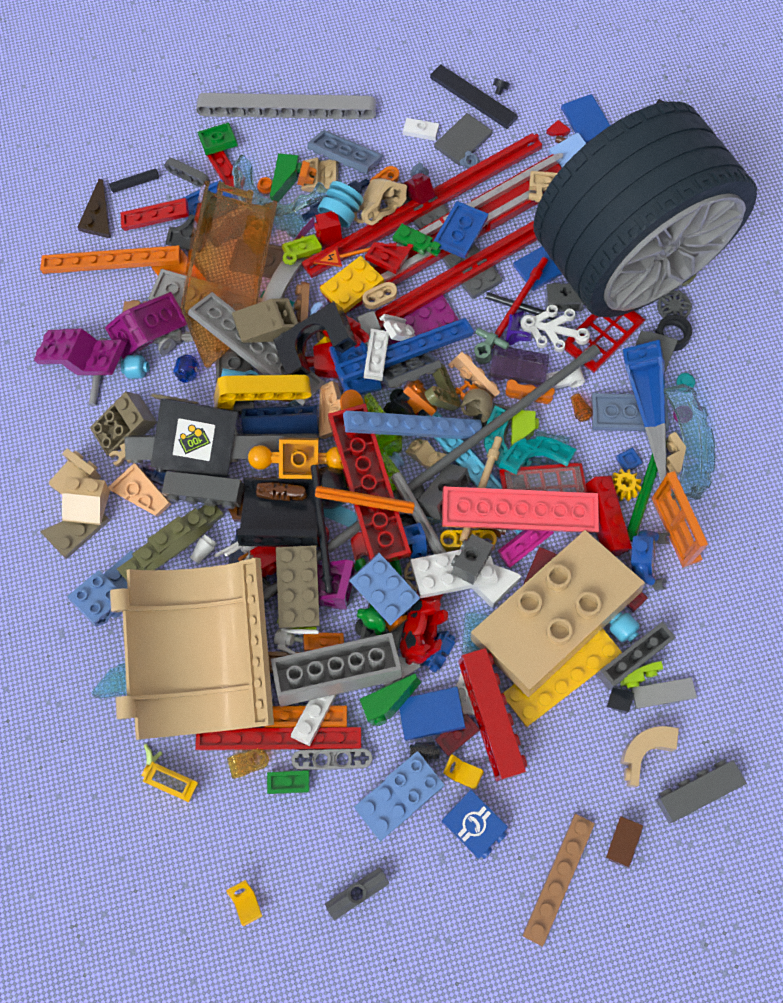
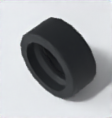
M668 315L661 319L655 333L664 335V327L670 325L680 328L684 333V337L682 340L677 341L674 351H679L688 344L692 336V326L686 318L680 315Z

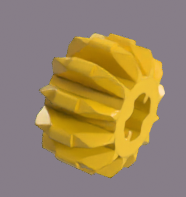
M620 469L618 473L614 472L612 474V480L616 494L619 496V501H622L625 497L628 502L631 500V497L636 498L638 496L637 492L641 491V479H635L637 473L630 474V469L626 473L623 469Z

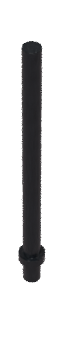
M312 465L311 475L324 576L322 577V582L325 584V593L328 594L333 593L332 581H334V576L331 575L322 498L315 497L316 487L321 486L318 465Z

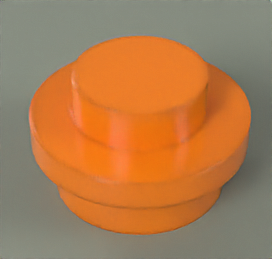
M268 177L261 178L257 184L258 191L262 194H269L273 181Z

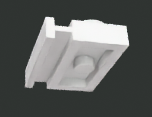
M383 314L379 318L385 322L383 326L391 339L403 341L415 336L414 329L410 325L405 324L406 319L388 314Z

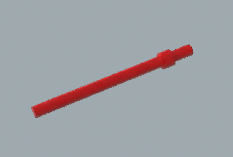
M542 257L537 267H534L531 271L530 278L495 331L498 338L501 337L509 324V315L516 313L536 280L540 279L543 274L542 270L548 263L547 258Z

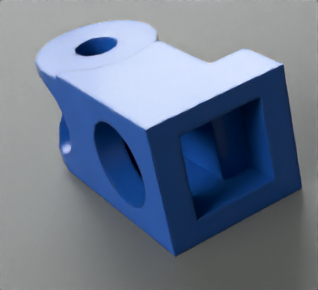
M421 523L403 527L408 544L410 545L411 559L427 556L426 535Z

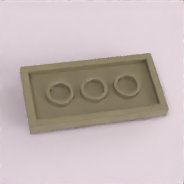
M316 546L276 547L279 628L320 626Z

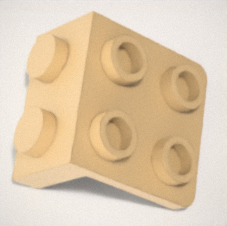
M67 448L62 453L67 462L49 481V485L62 495L67 476L100 480L101 476L96 471L98 469L96 465L91 461L86 463L82 460L84 457L76 450L72 452Z

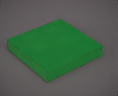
M229 122L197 132L205 155L238 146Z

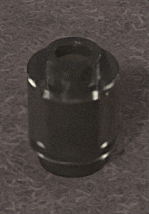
M415 742V744H410V757L418 751L427 763H436V759H440V747L436 746L435 742Z

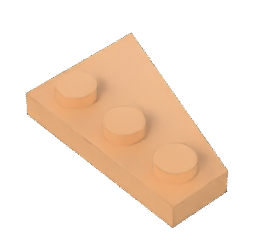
M461 352L448 364L451 369L457 368L460 371L459 375L463 379L471 380L472 384L478 389L486 391L492 399L500 393L497 385L493 381H489L484 371L475 366L468 354Z
M334 381L324 384L320 388L319 438L322 439L333 436L328 421V413L342 410L340 406L341 393L338 383Z
M133 463L108 487L110 491L157 517L171 505L170 501L167 500L136 463Z

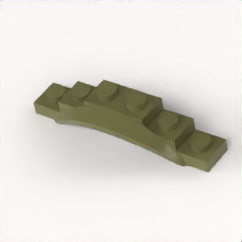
M204 505L198 510L194 508L182 518L178 516L147 539L148 542L132 553L133 557L118 567L117 571L127 582V570L129 569L156 570L213 527L215 522L224 516L223 512L216 505L215 507Z

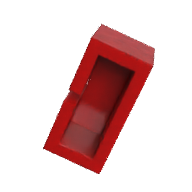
M330 211L315 215V236L319 243H321L323 250L342 240L341 224L336 213Z

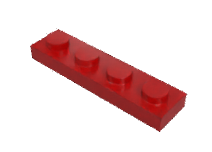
M186 198L120 212L121 228L127 231L189 217L188 201Z

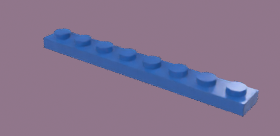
M463 318L387 346L384 368L471 337L474 334V330L467 319ZM367 354L335 365V370L343 384L364 376Z

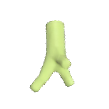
M144 744L146 765H150L151 762L155 763L162 755V752L159 751L153 756L148 744Z

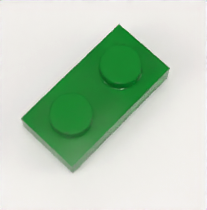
M310 771L267 772V794L310 793Z

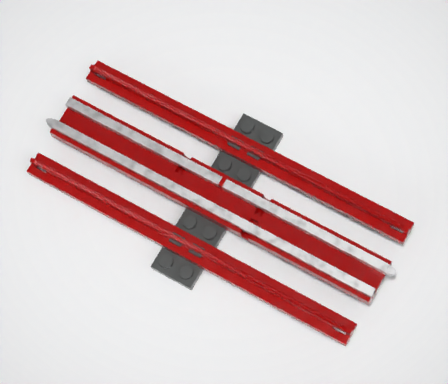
M531 133L433 188L435 197L421 205L406 196L402 206L397 208L392 214L384 216L374 225H367L302 261L303 268L313 278L333 267L318 264L310 268L317 259L337 246L339 255L365 249L374 242L397 231L401 224L407 225L413 222L419 229L417 231L432 237V241H434L450 213L444 204L541 150L543 144L539 141V135ZM563 153L548 156L466 204L489 214L477 238L538 204L535 200H528L529 193H536V190H529L530 172L558 173L562 168L558 163L562 161ZM534 221L481 251L473 244L466 259L443 249H440L441 251L438 256H434L427 251L422 255L412 250L397 274L367 261L384 278V283L391 282L395 285L440 259L449 268L442 274L377 310L375 315L381 330L385 329L383 326L385 322L379 319L383 314L404 318L459 285H462L469 296L475 299L501 284L502 278L493 266L538 240L534 233ZM348 256V257H345V258H341L340 260H341V262H342L343 260H345V259H347V258H349V257H351V256ZM324 295V297L326 298V300H327L329 303H332V302ZM361 300L358 304H356L354 307H352V308H351L349 311H347L346 313H348V312H350L351 310H353V309L357 308L358 306L362 305V304H363V300Z

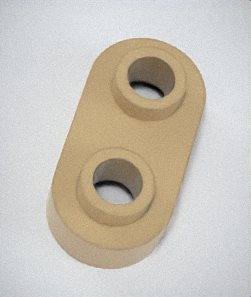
M385 282L366 291L363 294L364 306L368 309H376L393 301L397 297V287L391 282Z

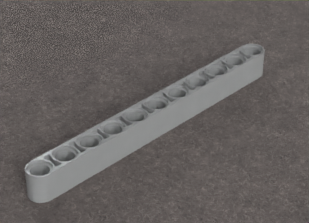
M200 93L197 98L196 112L201 116L369 120L376 116L377 101L372 96Z

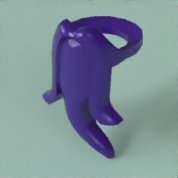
M524 311L509 315L506 342L509 345H514L518 341L527 342L532 340L531 334L519 330L521 322L518 321L524 314Z

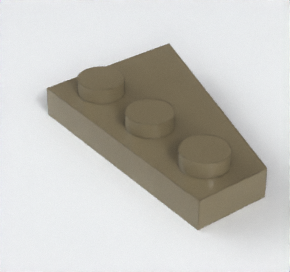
M104 514L101 525L61 521L40 532L67 559L104 527L110 519Z

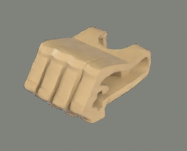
M382 178L371 180L363 196L364 202L359 206V211L363 210L361 218H357L358 212H353L355 214L354 221L374 225L384 216L392 214L397 207H401L405 202L407 185ZM384 200V203L388 206L380 209L381 201Z

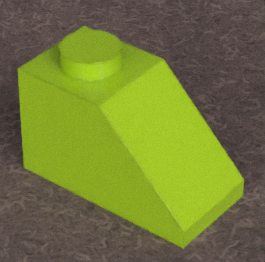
M522 410L511 418L510 447L517 441L524 438L529 440L534 435L535 429H538L539 418H535L536 411Z

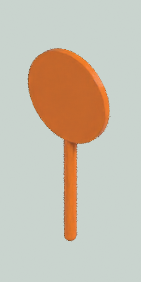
M355 390L345 391L340 399L342 410L364 404L363 398ZM376 436L377 442L380 444V440Z

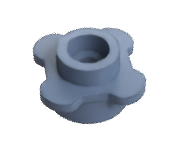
M471 151L465 152L464 158L460 160V165L465 166L467 169L479 163V158Z
M419 162L412 168L410 176L412 177L419 172L428 175L429 169L424 168L423 164Z

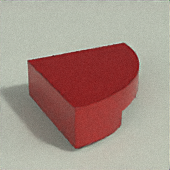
M557 120L547 129L546 134L553 137L554 135H562L563 137L568 135L571 129Z

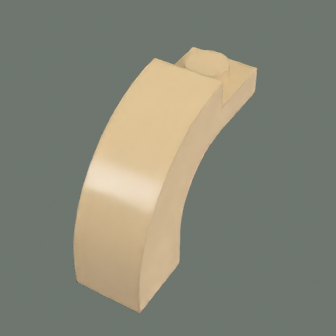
M667 726L649 728L635 736L627 744L620 764L628 765V768H625L624 781H627V787L636 788L639 786L641 761L646 752L653 749L672 752L677 749L679 728Z

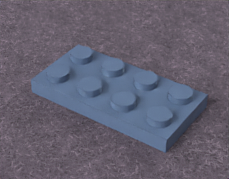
M326 130L321 131L307 145V149L312 150L316 154L324 155L330 160L338 161L344 166L352 167L360 173L366 174L379 164L383 157V154Z
M592 393V430L646 431L634 394ZM665 395L666 432L669 430L667 395Z

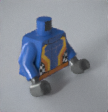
M641 530L638 536H633L632 571L646 584L652 585L655 591L665 590L666 587L663 586V583H667V580L665 578L655 579L653 576L655 542L657 544H669L670 542L666 541V536H670V533Z

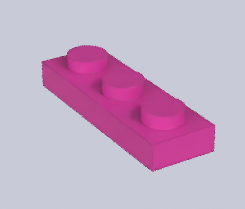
M523 530L497 552L505 565L511 568L554 532Z

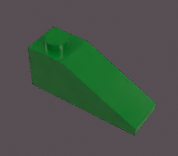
M278 153L270 191V200L273 207L279 203L298 179V174L302 167L298 155Z
M413 674L360 698L367 721L373 726L385 724L422 683L420 678Z

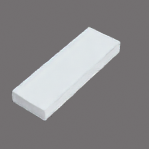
M371 329L364 378L382 381L389 337L387 331Z

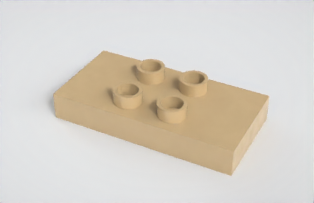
M584 530L471 631V641L480 650L486 648L487 653H491L494 664L529 698L642 592L645 582Z

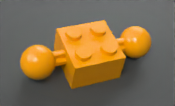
M280 438L279 452H271L268 447L257 445L248 454L250 465L258 470L266 469L271 463H279L280 479H312L311 466L318 464H327L329 467L343 470L336 446L330 448L327 453H319V438Z

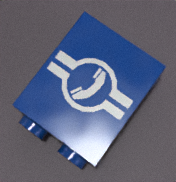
M472 790L441 821L475 855L474 857L477 860L480 857L485 859L493 851L491 848L492 844L495 841L500 843L507 836L505 830L508 826Z

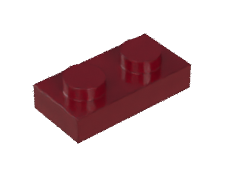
M468 714L464 715L465 729L446 732L435 739V742L447 757L480 731Z

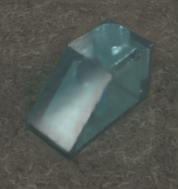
M125 663L118 664L116 668H111L93 689V697L101 699L127 695Z

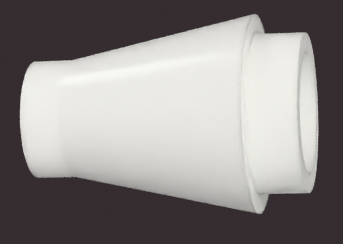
M204 534L202 538H199L190 558L200 564L215 549L217 543Z

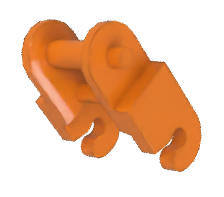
M466 380L463 386L455 388L462 401L467 392H462L466 387L469 389L468 391L478 389L474 384L471 385Z

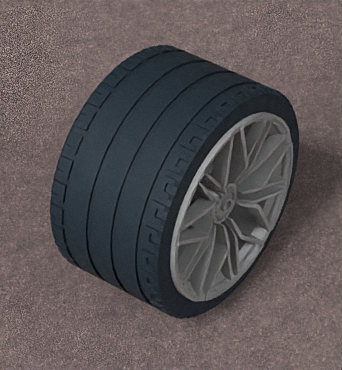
M675 101L657 103L639 109L616 121L573 155L545 190L535 213L534 233L591 314L598 317L621 316L657 301L660 297L681 286L709 264L732 241L746 223L756 202L757 187L744 168L691 105Z

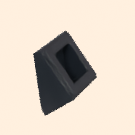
M613 687L606 707L627 714L635 693Z

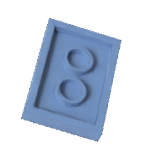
M377 553L349 579L353 586L390 626L420 599L418 594L380 553Z

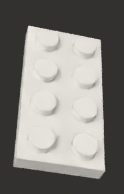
M462 550L411 559L410 564L419 597L425 598L497 583L498 577L491 555L473 585L452 574V560L455 555L459 556ZM466 557L469 560H475L473 557Z

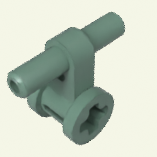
M481 328L476 329L475 334L486 339L485 342L478 343L474 348L475 359L479 364L490 362L492 358L491 349L494 344L505 350L508 349L509 343L498 338L497 334L489 333Z

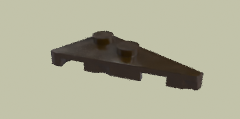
M98 179L77 228L80 232L110 238L108 208L105 198L106 191L103 179Z

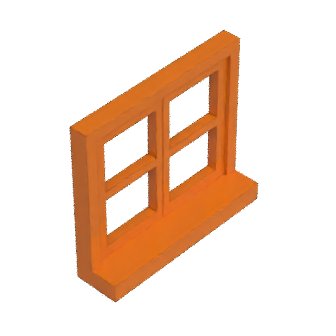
M675 471L667 473L654 493L652 501L666 532L670 533L669 539L683 568L701 562L703 559L700 553L706 548L708 543ZM671 489L673 490V492H674V494H675V496H676V499H677V501H678V503H679V505H680V507H681V511H680V509H679V507H678V505H677V502H676V500H675V498H674V496H673V494H672ZM685 518H686L687 523H688V525H689V527H690V529H691V531H692V534H693V536H694V538H695V542H694L693 537H692V535H691V533H690V531H689V529H688V526H687V524H686V522H685Z

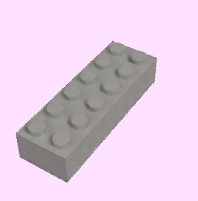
M392 633L271 659L280 707L402 680L401 666Z

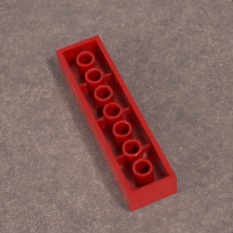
M366 403L328 413V421L349 491L395 499L375 434L345 432L343 413L345 411L368 412ZM353 504L369 560L377 553H380L388 563L410 557L411 551L398 511Z

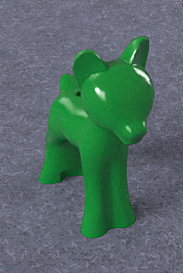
M364 558L355 561V570L358 572L366 564ZM399 560L389 562L396 572L402 576ZM371 604L366 609H358L357 617L362 620L363 624L368 629L375 630L376 636L381 635L386 628V623Z

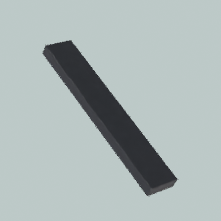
M440 64L430 74V79L504 128L508 129L517 120L518 115L443 65Z

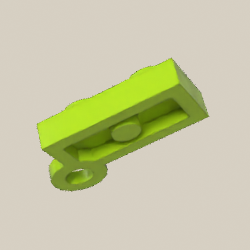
M315 234L282 244L284 251L283 262L287 265H293L297 259L322 251V246Z

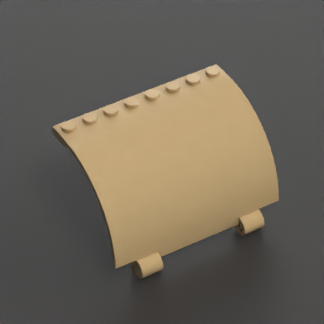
M251 558L232 564L194 569L127 570L128 589L110 590L111 612H123L127 696L115 697L116 720L135 718L136 740L274 725L261 559Z

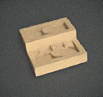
M318 157L303 160L309 162V166L316 169L317 172L315 176L309 175L315 178L314 183H304V186L301 187L302 191L326 192L330 189L329 186L332 181H338V161L330 159L320 161Z

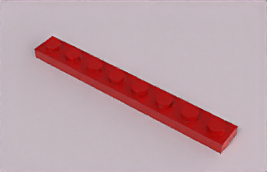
M244 728L196 734L195 750L361 749L362 728H319L310 746L291 738L294 728Z

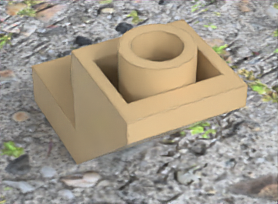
M674 432L666 440V448L670 453H673L666 458V473L675 471L678 476L682 469L686 446L678 434Z
M418 438L411 442L409 448L405 451L407 455L426 469L447 455L435 451L428 441Z

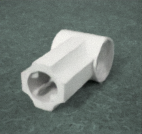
M581 367L553 388L558 389L566 386L576 388L583 385L585 379ZM559 371L546 374V380Z

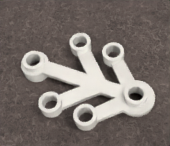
M549 305L547 311L537 316L526 315L521 320V328L533 335L539 348L547 346V338L541 336L539 330L546 332L556 352H563L565 350V342L560 340L556 333L574 337L580 345L587 344L590 340V333L585 328L574 330L559 326L575 319V311L573 309H567L564 315L548 323H543V320L555 317L558 314L557 306Z

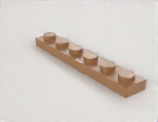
M574 814L522 934L523 937L542 947L595 823L577 814Z

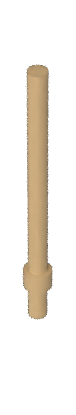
M495 437L492 448L488 451V459L478 488H486L493 465L498 460L500 454L499 448L503 440L501 437ZM463 528L460 536L461 541L468 540L472 528Z

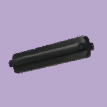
M154 168L111 182L109 186L111 191L115 193L158 179L159 173Z

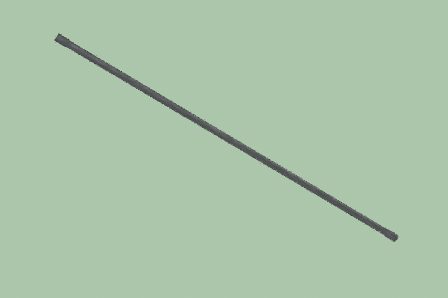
M596 345L589 347L559 372L408 483L410 490L413 492L575 370L600 354L599 348ZM398 491L393 494L395 499L402 500ZM358 521L328 542L329 554L361 531ZM320 549L316 551L317 563L322 560ZM277 581L263 591L264 602L278 593Z

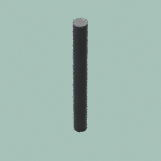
M487 292L485 298L509 307L514 303V300ZM524 303L518 308L534 315H539L546 311ZM549 317L547 319L554 320L555 317Z

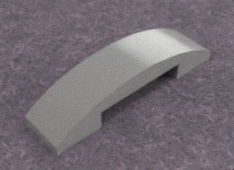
M308 258L297 259L293 265H287L282 261L270 279L261 302L269 299L285 298V291L297 272H301L303 269L302 261Z

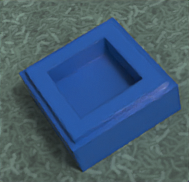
M633 447L616 456V460L625 473L628 469L633 470L643 463Z

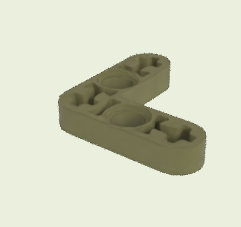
M441 363L442 367L438 368L435 373H432L438 387L432 386L427 389L425 396L430 404L453 412L461 407V402L446 367Z

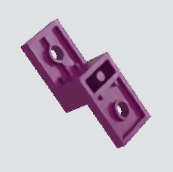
M82 328L48 330L43 336L42 344L37 349L33 361L37 364H62L76 375H113L127 343L123 340H97Z

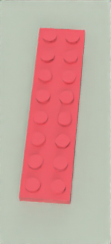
M443 487L442 527L581 533L586 530L588 533L599 532L598 493Z

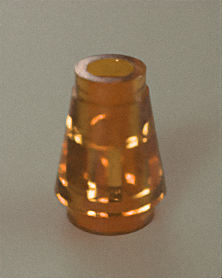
M577 393L571 396L570 399L575 418L580 422L589 420L592 417L591 407L581 394Z

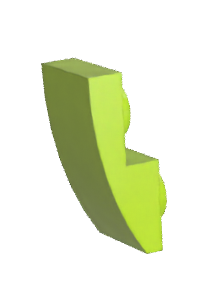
M662 661L638 668L620 682V685L627 686L628 689L640 687L639 684L645 681L644 675L646 678L658 676V673L663 670Z

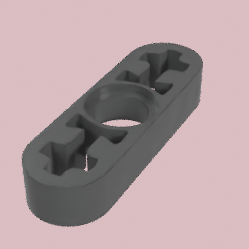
M169 157L164 164L168 172L200 188L206 187L210 182L209 177L205 173L172 157Z

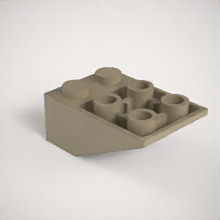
M289 298L269 299L232 312L242 343L274 342L273 340L281 333L288 331L298 323Z
M125 391L90 429L106 455L109 456L112 451L121 449L120 445L125 443L124 437L128 435H145L157 421L139 394Z

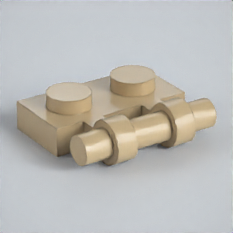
M531 171L529 190H536V193H529L528 200H535V202L539 203L543 196L542 191L547 189L557 173Z

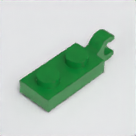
M401 224L393 235V241L403 246L412 244L413 250L422 255L427 251L434 256H438L441 251L439 249L441 244L432 241V237L404 224Z

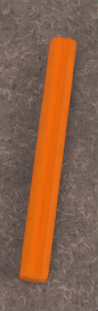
M317 486L315 491V497L410 514L414 512L415 503L410 501Z

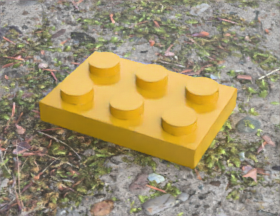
M359 256L320 286V291L331 302L335 301L346 313L363 300V294L366 291L383 284L384 278L362 256Z

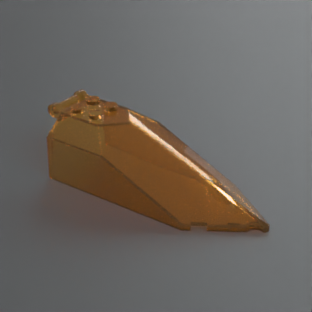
M205 181L200 188L190 238L180 308L203 365L206 368L211 367L230 347L188 315V311L211 292L235 311L257 304L277 207V201L275 200L264 206L252 204L253 190L248 189L246 191L225 185L221 181L218 182L216 193L208 190L209 181ZM227 192L246 198V201L226 197L222 194Z

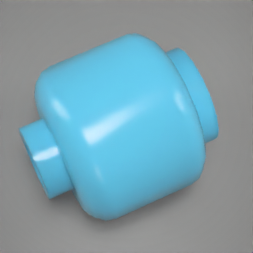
M127 355L121 361V372L129 379H142L145 377L146 372H149V362L142 355Z
M620 612L609 622L611 624V633L620 642L627 640L632 642L639 635L637 631L640 625L629 613L622 614Z

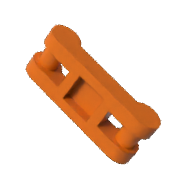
M509 380L506 384L505 394L510 398L522 399L537 387L531 384L522 385L518 384L515 380ZM551 388L534 402L550 404L555 392L554 388Z

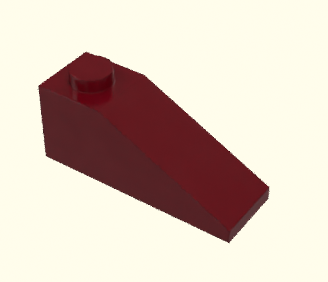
M423 173L415 174L411 179L403 183L407 185L406 196L420 205L435 197L431 180Z

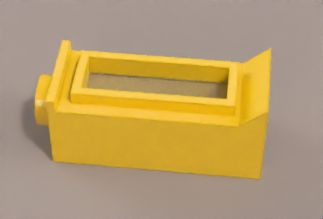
M151 762L150 765L147 764L141 775L144 777L142 782L189 803L196 786L199 784V782L154 762Z

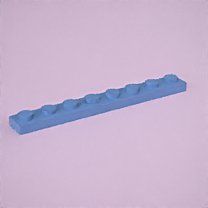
M345 411L343 413L345 432L468 439L482 429L481 420L361 411Z

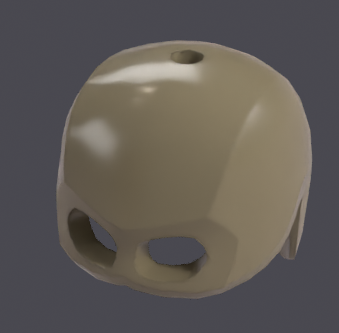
M472 389L464 396L461 410L465 415L471 417L482 414L481 422L484 423L491 416L493 400L486 391Z

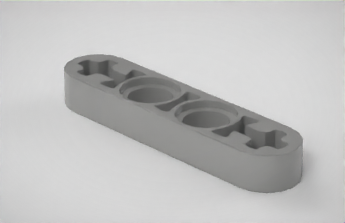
M367 749L300 750L293 754L291 761L292 765L301 771L365 769L372 764L373 757ZM344 753L348 755L349 760L347 764L339 765L337 763L339 754ZM351 753H355L354 757H361V753H365L369 760H366L365 764L355 760V765H351ZM310 754H313L312 761L314 766H310V762H303V766L296 762L300 755H303L305 759H311ZM320 754H325L328 757V762L324 766H319L316 763V758Z

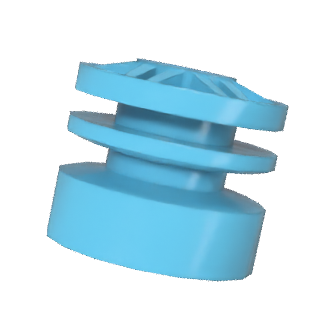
M332 181L329 186L330 189L326 191L328 197L322 199L317 209L320 214L330 211L336 213L341 227L349 228L355 218L353 212L359 211V206L362 205L364 199L352 187L339 181Z

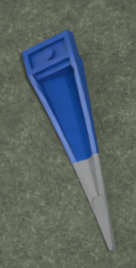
M656 340L623 349L625 368L662 482L666 476L665 363L661 342Z

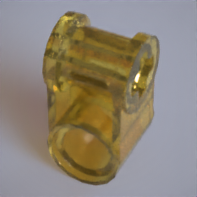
M254 749L228 757L227 762L232 779L240 778L265 768L269 763L268 754L265 751ZM257 754L262 757L260 764L254 762L257 759Z

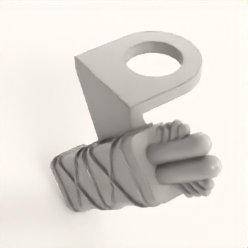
M176 330L158 338L152 344L159 345L158 350L161 356L164 357L176 347V343H182V340L185 342L197 340V334L193 331L182 333L181 330Z

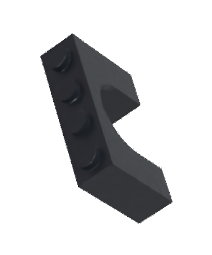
M335 301L327 304L318 312L311 314L307 319L297 323L294 327L281 333L273 340L286 375H308L311 373L304 351L309 338L319 331H327L332 346L341 353L357 345L345 312Z

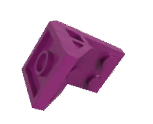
M169 292L122 312L105 329L112 340H123L127 343L121 355L124 359L127 355H133L152 344L158 338L187 326L189 322L172 292Z
M345 559L330 562L331 575L334 576V581H332L333 593L328 594L325 593V584L322 582V577H324L323 567L317 564L319 605L339 610L347 609L353 586L349 579L356 574L354 561Z

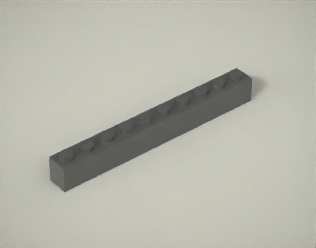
M317 433L234 434L230 462H238V459H246V462H249L248 454L254 446L263 445L268 447L271 452H279L280 438H317ZM128 435L124 437L126 460H131V463H143V460H150L151 462L155 435Z

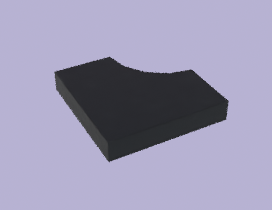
M190 214L184 224L178 227H169L165 244L170 246L179 245L181 249L200 253L208 219Z

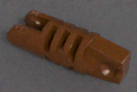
M274 482L257 484V497L282 501H301L307 497L306 489L303 486Z

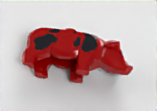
M444 594L420 598L411 606L400 643L401 655L405 658V662L408 665L412 663L421 664L441 649L442 641L441 639L435 641V637L437 635V625L448 620V612L440 610V601Z

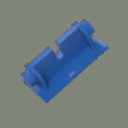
M449 631L437 633L435 641L441 639V649L434 655H431L421 666L430 667L429 670L434 673L437 670L440 671L446 660L441 653L444 652L449 655L456 643V638L450 635Z

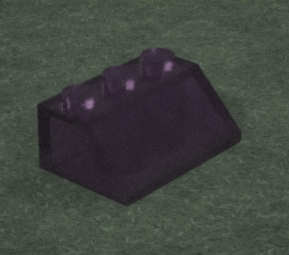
M496 345L489 376L496 380H515L518 384L524 382L538 387L545 382L549 354L508 347L505 350Z

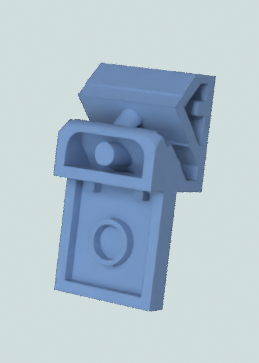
M132 550L104 574L99 570L96 571L67 596L69 601L95 627L107 623L111 616L117 618L123 613L111 612L110 590L128 589L127 582L117 571V568L133 557L132 553L134 552Z
M417 751L387 776L384 782L355 805L354 808L379 841H382L425 805L445 784Z

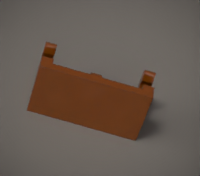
M620 816L606 858L629 869L643 830V825Z

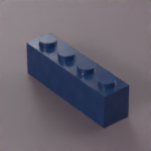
M317 405L242 409L241 422L243 434H319Z

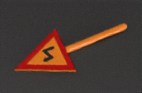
M336 246L314 263L342 267L341 258L368 252L370 247L339 255Z

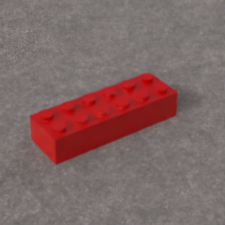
M485 648L462 655L458 664L495 781L525 773L527 761L525 756L520 754L518 748L521 746L518 735L513 732V718L510 713L507 714L505 708L507 700L504 693H500L498 686L500 685V679L498 674L493 671L492 665H494L491 653H487Z

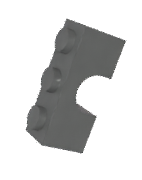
M449 464L440 472L418 499V504L425 516L442 520L443 487H468L471 483L468 469Z

